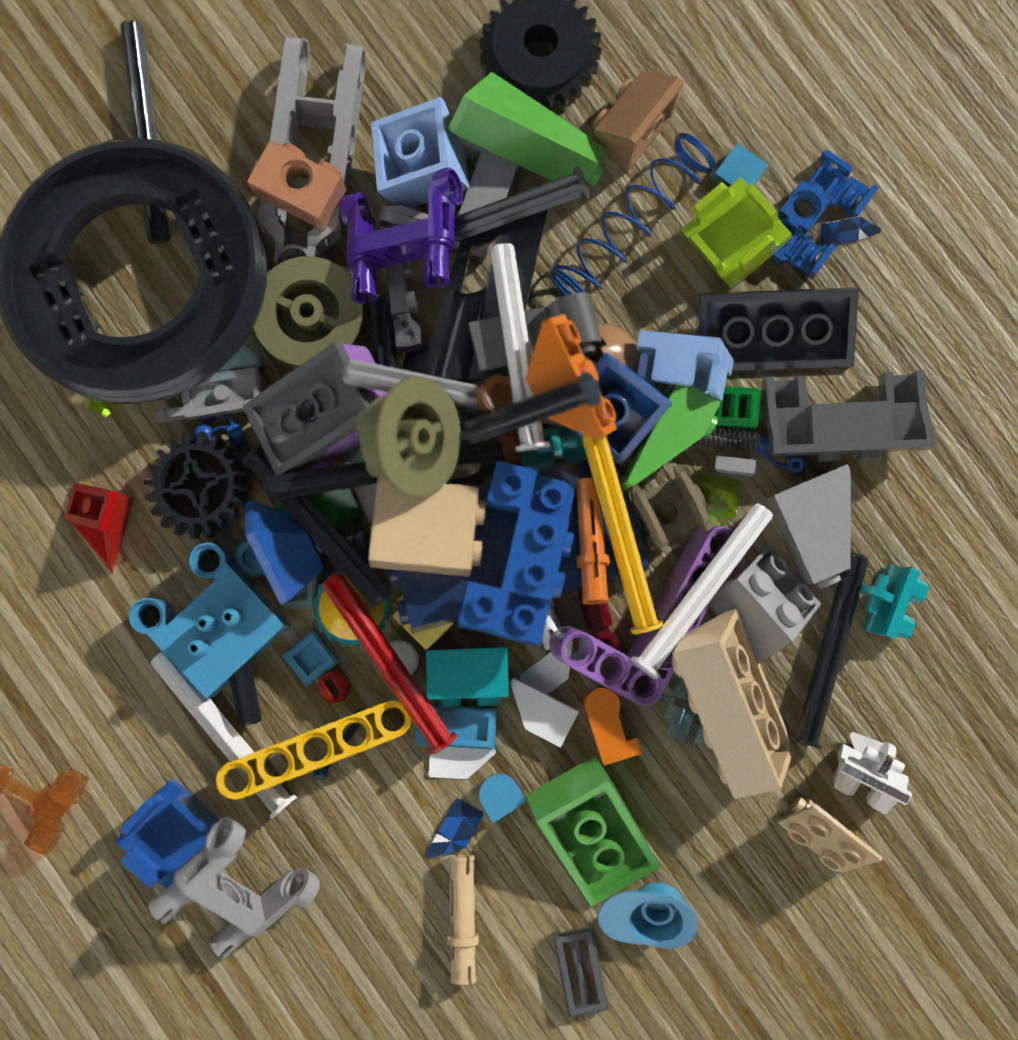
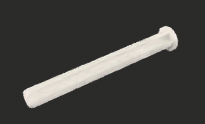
M498 244L491 249V258L515 403L533 396L525 379L531 362V354L514 246L512 244ZM541 421L518 428L520 446L516 447L517 452L549 447V442H544Z
M758 503L751 508L640 657L633 656L631 658V661L654 679L660 677L657 670L772 519L773 514L767 508Z
M163 651L153 658L151 666L230 762L254 753L210 698L206 699ZM265 766L267 773L270 776L274 777V775ZM237 768L236 770L248 783L247 773L243 769ZM281 784L256 793L272 812L269 815L271 819L297 798L295 794L291 797Z

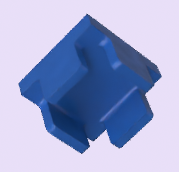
M174 778L170 779L155 796L147 799L120 829L122 833L115 842L127 852L120 861L147 887L152 888L157 883H160L163 887L167 888L173 883L175 872L206 845V839L210 830L220 820Z

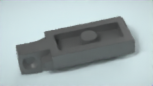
M411 261L386 267L398 353L422 350L423 340L421 325L411 319V315H418L415 292H408L407 281L414 280Z

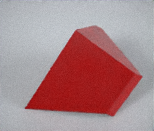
M74 482L64 521L73 524L113 573L134 498L115 491Z

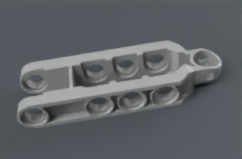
M286 37L270 140L281 146L287 142L297 147L300 126L335 130L333 145L328 146L327 154L330 164L341 172L340 175L346 187L344 196H346L349 192L365 78V46L345 44L343 71L339 70L335 100L304 97L310 57L308 40ZM261 199L258 219L276 243L273 260L274 267L296 257L321 256L342 240L344 222L340 213V203L325 231L315 227L306 235L291 233L286 227L288 212Z

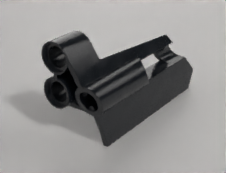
M548 209L460 241L449 277L450 282L444 293L429 346L422 345V350L405 352L402 370L474 384L475 381L487 380L494 375H503L510 378L508 366L479 372L468 328V323L500 316L492 260L486 286L477 292L468 294L462 293L472 250L484 247L495 240V245L512 244L515 251L523 309L525 311Z

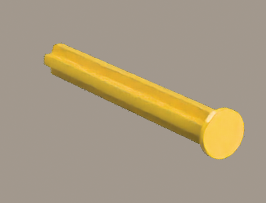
M584 434L582 437L634 624V627L630 629L631 634L653 631L662 627L663 622L656 618L607 437L595 439Z

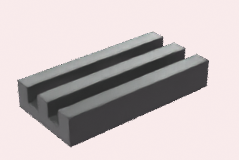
M587 925L577 930L576 928L568 929L567 932L562 933L560 931L552 932L569 1018L609 1010L592 925ZM584 938L587 941L598 996V1002L593 1003L590 1002L578 941ZM569 941L571 943L583 1005L578 1006L574 1004L562 944Z

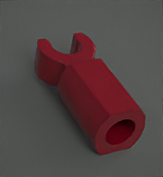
M583 590L577 591L586 629L592 630L591 636L598 640L609 639L612 648L619 651V639L609 629L613 621L608 602L594 605L583 604Z

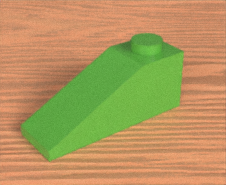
M671 384L668 386L663 395L672 401V405L635 448L619 479L622 493L635 486L701 438H708L717 425L718 417L714 415L721 402L692 385Z

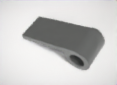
M581 292L563 296L552 301L546 307L524 311L531 359L543 321L563 314L578 329L581 339L579 346L583 355L587 356L596 352L594 346L601 343V337L589 293ZM501 317L468 323L479 372L508 366Z

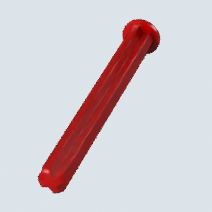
M339 572L325 580L322 584L323 589L430 745L428 749L430 755L446 748L457 738L456 733L448 731L344 575Z

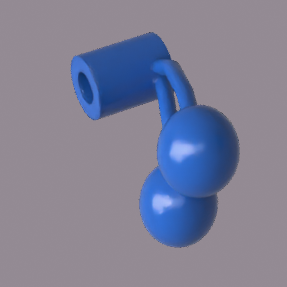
M227 415L219 416L228 420L230 426H219L212 429L208 424L216 420L217 416L201 418L202 423L198 424L193 430L195 441L199 432L208 434L210 440L212 433L219 430H227L230 443L237 448L243 447L246 443L242 426L234 424Z
M761 434L760 449L756 447L755 453H763L768 461L777 467L789 469L790 474L794 477L804 474V462L798 457L790 460L789 456H784L788 465L780 464L770 458L767 454L769 450L768 436Z

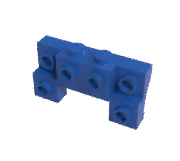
M497 461L486 506L518 513L501 589L468 581L458 626L539 647L542 642L550 602L553 596L560 598L564 584L565 573L558 572L561 556L568 558L572 547L574 533L567 532L576 484L537 475L538 470Z

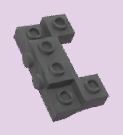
M925 370L915 371L909 375H893V372H884L878 376L879 401L825 403L807 406L806 376H797L791 380H774V377H766L761 382L763 419L767 420L769 457L805 455V457H817L818 463H836L842 461V456L857 455V461L869 462L882 460V454L886 452L921 451L935 447L934 426L927 404Z

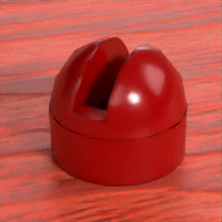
M341 671L325 673L318 683V692L321 698L329 703L343 701L351 691L350 679ZM329 678H331L335 687L341 693L337 697H335L325 682Z

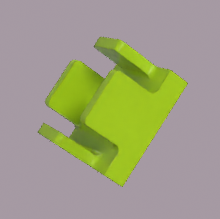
M742 177L729 188L723 182L716 186L692 208L695 217L681 229L685 238L731 290L793 238L791 232L779 220L777 210L753 183L748 185Z

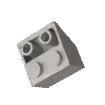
M768 545L718 589L709 607L717 616L729 609H738L758 661L761 663L791 643L817 611L821 603L815 597L812 589L803 584L789 568L786 560Z

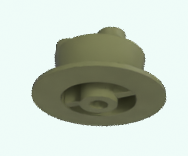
M312 256L292 258L272 268L267 273L264 301L253 327L261 344L274 357L294 366L302 365L333 342L352 345L359 334L363 321V304L356 303L350 298L352 277L339 265L329 260Z
M408 377L395 384L386 395H382L372 401L366 411L358 414L355 426L359 433L362 456L366 462L367 471L371 476L387 479L396 490L411 497L432 495L440 490L443 484L447 483L458 461L461 430L455 405L447 391L439 383L427 377Z

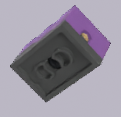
M333 342L243 405L276 475L324 468L333 462L332 459L339 454L351 451L360 445L359 433L355 426L358 414L366 411L367 407L376 398L388 393L343 382V368L348 360L353 359L375 364L367 347Z

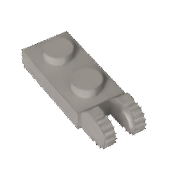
M258 367L215 373L192 389L170 397L174 398L182 395L183 406L166 408L155 412L156 422L167 423L184 419L195 420L245 411L243 405L264 391L261 371Z

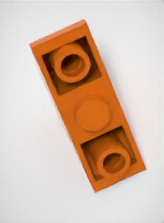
M565 314L543 321L525 378L533 396L575 381L584 372L592 374L598 382V374L590 360L585 359L579 346L581 339L578 329L572 321L567 320ZM602 394L597 406L589 407L583 405L547 418L595 439L602 438L617 429L614 423L616 415L613 406L608 399L602 397Z

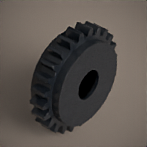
M500 0L501 13L494 10L489 12L490 23H483L482 33L484 37L479 40L480 50L483 51L480 53V63L482 66H486L484 68L485 77L493 72L538 103H546L550 111L553 110L554 101L557 100L564 107L567 106L568 95L572 94L577 99L580 98L582 92L581 85L589 88L592 82L590 74L597 75L599 67L597 60L601 58L602 48L598 46L600 45L601 33L594 32L597 23L596 19L590 18L586 20L588 7L585 5L577 9V0H513L511 4L506 0ZM541 41L550 44L555 51L548 56L538 57L530 54L526 48L533 42Z

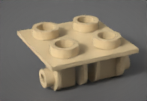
M798 797L790 808L794 813L779 819L777 822L787 830L788 836L793 841L809 847L820 856L819 859L822 864L833 871L843 873L880 862L883 859L881 855L809 798L804 800Z

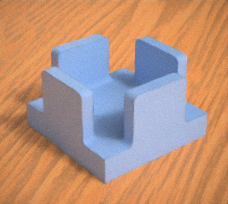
M640 330L637 347L641 350L637 373L640 378L653 388L654 382L669 384V386L671 384L692 385L707 395L709 393L714 399L722 401L727 375L731 376L734 360L720 338Z

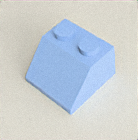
M441 97L371 122L377 192L393 206L400 204L413 208L428 203L429 182L432 181L434 173L450 168L454 169L458 174L462 190L469 189L466 155L459 137L447 130L452 119L445 101Z

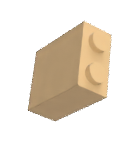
M378 477L369 554L370 567L470 577L471 565L480 566L482 541L474 540L475 525H483L485 514V501L478 500L479 487L443 484V487L432 495L411 497L396 490L387 479Z

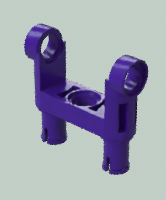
M450 168L434 173L432 181L429 182L428 218L374 231L375 217H371L370 207L365 196L358 192L341 198L340 213L344 224L348 228L347 264L352 269V292L350 295L352 301L359 304H368V295L371 303L376 301V271L380 268L423 258V284L431 288H440V279L443 287L449 284V254L455 246L454 212L455 206L460 205L463 200L461 181L454 169Z

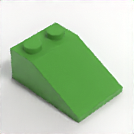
M597 755L526 795L536 823L591 907L661 868Z

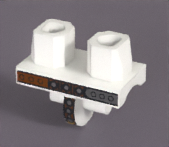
M885 742L879 750L867 745L863 753L842 744L837 752L838 767L833 777L836 790L848 796H853L860 784H865L872 788L866 796L867 803L873 809L883 814H887L897 802L907 805L912 797V793L907 790L908 776L902 774L905 764L894 759L896 755V747Z

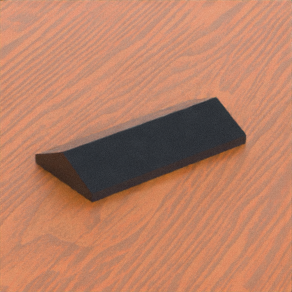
M852 287L699 293L695 336L720 338L734 360L732 371L854 366L859 289Z

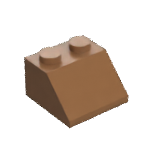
M643 70L634 81L627 79L615 96V99L618 101L610 111L604 108L596 117L591 127L594 129L593 139L609 149L606 156L628 172L674 115L684 81L676 76Z

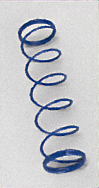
M678 133L674 140V149L679 163L670 159L658 158L653 160L650 165V176L656 190L644 185H632L627 188L626 203L633 218L619 212L608 211L603 213L601 226L610 246L590 238L578 240L576 244L577 255L588 275L566 265L554 266L552 271H549L551 281L564 296L573 293L560 279L567 283L576 293L585 291L571 276L559 268L573 271L599 289H602V286L587 268L581 256L579 247L582 242L589 241L598 244L615 254L624 263H627V259L621 255L607 234L604 226L606 216L611 214L623 217L640 227L646 235L652 236V233L639 221L630 205L628 197L630 190L641 188L650 191L662 198L672 210H676L674 203L663 195L655 181L653 167L656 163L665 161L682 168L697 184H700L699 177L684 165L680 155L690 166L702 173H711L714 170V158L700 140L688 133ZM680 139H684L694 145L706 158L709 167L700 164L690 156Z

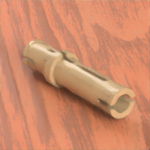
M460 854L457 857L455 855L449 856L450 934L447 935V945H450L451 954L450 983L456 985H468V980L471 984L476 983L475 945L479 944V934H475L474 922L475 859L474 855Z

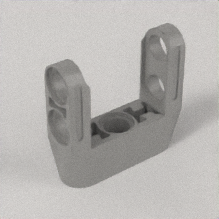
M459 137L466 159L477 162L458 215L511 196L521 166ZM400 204L394 206L386 205L382 209L378 223L384 228L426 219L428 214ZM460 241L455 242L452 253H457ZM494 242L472 250L471 256L487 259Z

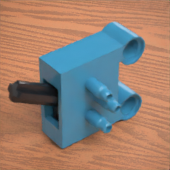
M209 542L201 543L190 554V568L197 576L215 581L177 616H175V610L172 605L166 600L144 598L135 602L131 607L129 621L133 629L139 633L147 634L206 699L216 697L230 684L239 724L241 726L256 724L262 721V713L251 663L288 630L291 625L234 565L233 556L227 548ZM216 551L220 556V564L215 571L208 572L204 567V559L208 553ZM154 605L160 612V619L157 625L151 627L147 624L145 615L146 611Z

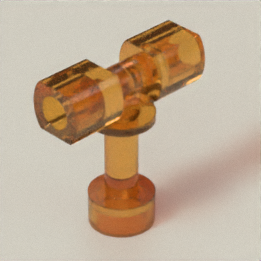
M0 763V795L3 792L30 806L29 816L36 819L24 845L40 854H48L53 851L65 827L61 820L67 808L77 804L89 778L79 771L66 768L60 771L52 789L46 787L41 792H38L13 779V769Z

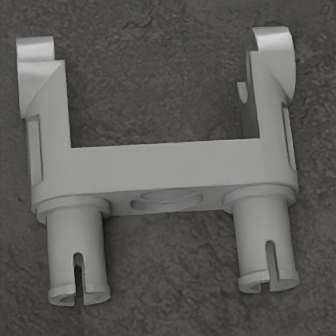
M229 817L222 818L212 827L207 836L206 845L175 872L173 883L148 903L151 915L157 921L160 919L163 924H166L189 901L197 902L227 920L229 923L209 938L211 949L217 956L221 955L222 959H226L248 937H259L293 906L298 909L308 906L316 897L320 887L318 876L308 869L301 867L293 872L289 870L259 896L221 872L237 858L235 853L240 849L245 838L244 827ZM304 880V883H303L301 889L295 894V892H296L298 886H299V885L302 883V881Z

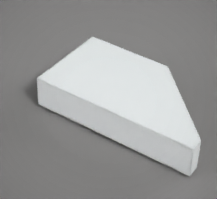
M513 677L510 684L524 728L561 748L579 710Z

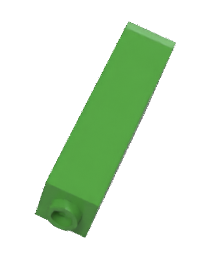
M493 72L488 74L463 96L447 129L453 134L550 181L572 174L575 167H580L587 185L590 183L595 187L607 168L602 161L609 149Z

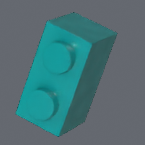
M507 647L426 650L427 700L437 699V707L461 706L462 698H477V705H500L501 697H509Z

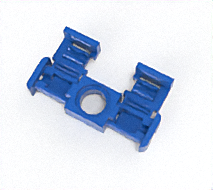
M829 150L824 151L818 160L822 164L809 182L806 183L802 180L778 213L780 221L791 232L793 238L775 252L771 259V262L777 266H783L790 258L788 263L810 279H813L836 248L833 243L829 247L825 244L818 246L813 242L811 234L806 235L829 202H832L830 205L833 208L837 204L847 211L846 217H857L879 188L873 185L870 189L852 176L847 178L852 172V167ZM831 164H835L838 168H833ZM860 196H862L861 200H860V201L858 202V204L855 206L856 209H855L854 212H853V211L851 210V208H852L853 205L856 203V201L858 200V198H859ZM800 199L809 201L814 209L813 215L808 218L798 216L793 209L794 202ZM821 251L822 254H821V255L819 256V258L816 260L815 266H814V267L810 266V265L812 264V262L814 261V259H815V258L817 257V255L819 254V252Z

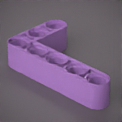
M711 525L712 528L705 531L700 526L692 533L653 606L657 620H662L663 625L671 616L674 608L680 604L692 588V574L695 570L699 569L700 576L733 534L734 531L731 528ZM717 534L719 545L712 552L710 542L712 537ZM714 596L685 634L698 628ZM570 626L557 629L552 634L549 642L550 651L557 660L643 706L652 705L658 701L675 671L672 663L675 648L657 670V673L660 675L658 679L649 676L631 661L633 656L640 657L661 627L638 634L627 656L593 636ZM573 638H578L579 648L577 652L572 656H567L566 646L568 642ZM607 657H611V669L601 675L600 665L602 661ZM643 675L645 680L644 686L635 693L634 683L638 677Z

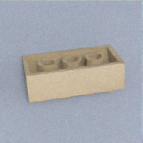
M729 609L685 634L673 652L672 663L676 674L683 678L688 689V702L691 710L699 715L703 725L705 743L709 749H713L718 760L720 779L725 785L728 784L733 798L737 799L781 790L794 746L738 609Z

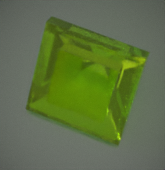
M699 475L698 487L705 498L707 514L710 516L736 518L739 479Z

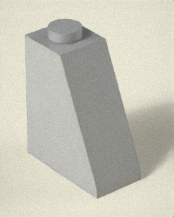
M848 464L766 499L803 584L811 585L816 583L819 589L841 581L839 573L850 569L851 471Z

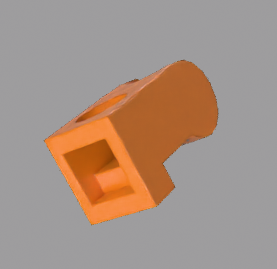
M596 687L590 690L583 702L584 711L602 765H609L642 754L637 737L625 738L618 716L621 706L617 694L611 689Z

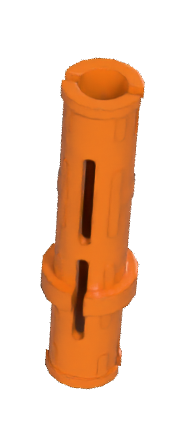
M583 478L575 482L580 556L576 557L577 567L581 568L582 603L590 605L604 604L609 601L606 566H609L610 562L609 555L605 554L602 508L593 478Z

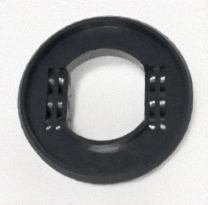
M125 138L94 144L75 151L46 169L29 185L12 208L0 235V315L12 341L30 363L53 381L70 391L91 399L118 404H139L170 398L192 389L217 373L233 358L251 333L260 314L267 285L268 264L263 234L256 216L239 188L219 167L200 154L177 144L145 138ZM144 204L161 207L173 212L202 276H199L190 300L172 320L151 332L131 337H114L99 334L97 330L100 328L82 298L85 294L65 261L73 241L92 220L118 207Z

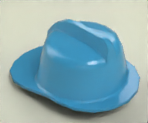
M652 882L645 884L637 891H624L613 895L602 904L598 912V922L603 932L612 939L625 943L673 949L682 947L692 941L697 932L698 919L693 909L684 902L681 894L673 886L666 883Z

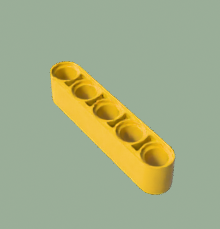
M399 701L384 702L227 763L218 772L216 779L217 788L226 798L242 799L397 739L406 733L412 719ZM389 709L398 710L404 719L402 728L393 732L385 729L381 723L383 712ZM354 723L361 725L366 731L365 741L355 747L346 744L342 737L345 727ZM314 738L322 739L328 747L327 755L324 759L317 762L308 760L304 755L306 743ZM275 753L285 755L288 760V769L280 777L270 776L265 768L266 760ZM241 768L248 775V784L243 791L235 793L227 787L226 778L230 771Z

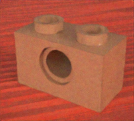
M270 140L247 180L252 192L256 197L325 231L341 198L346 192L343 178L340 175L341 172L326 161L320 160L317 164L305 158V153L290 143L285 142L281 146ZM297 177L309 178L307 184L302 188L295 189L290 187L292 181Z

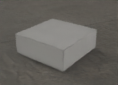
M716 455L710 461L709 474L713 477L747 480L755 474L756 460Z

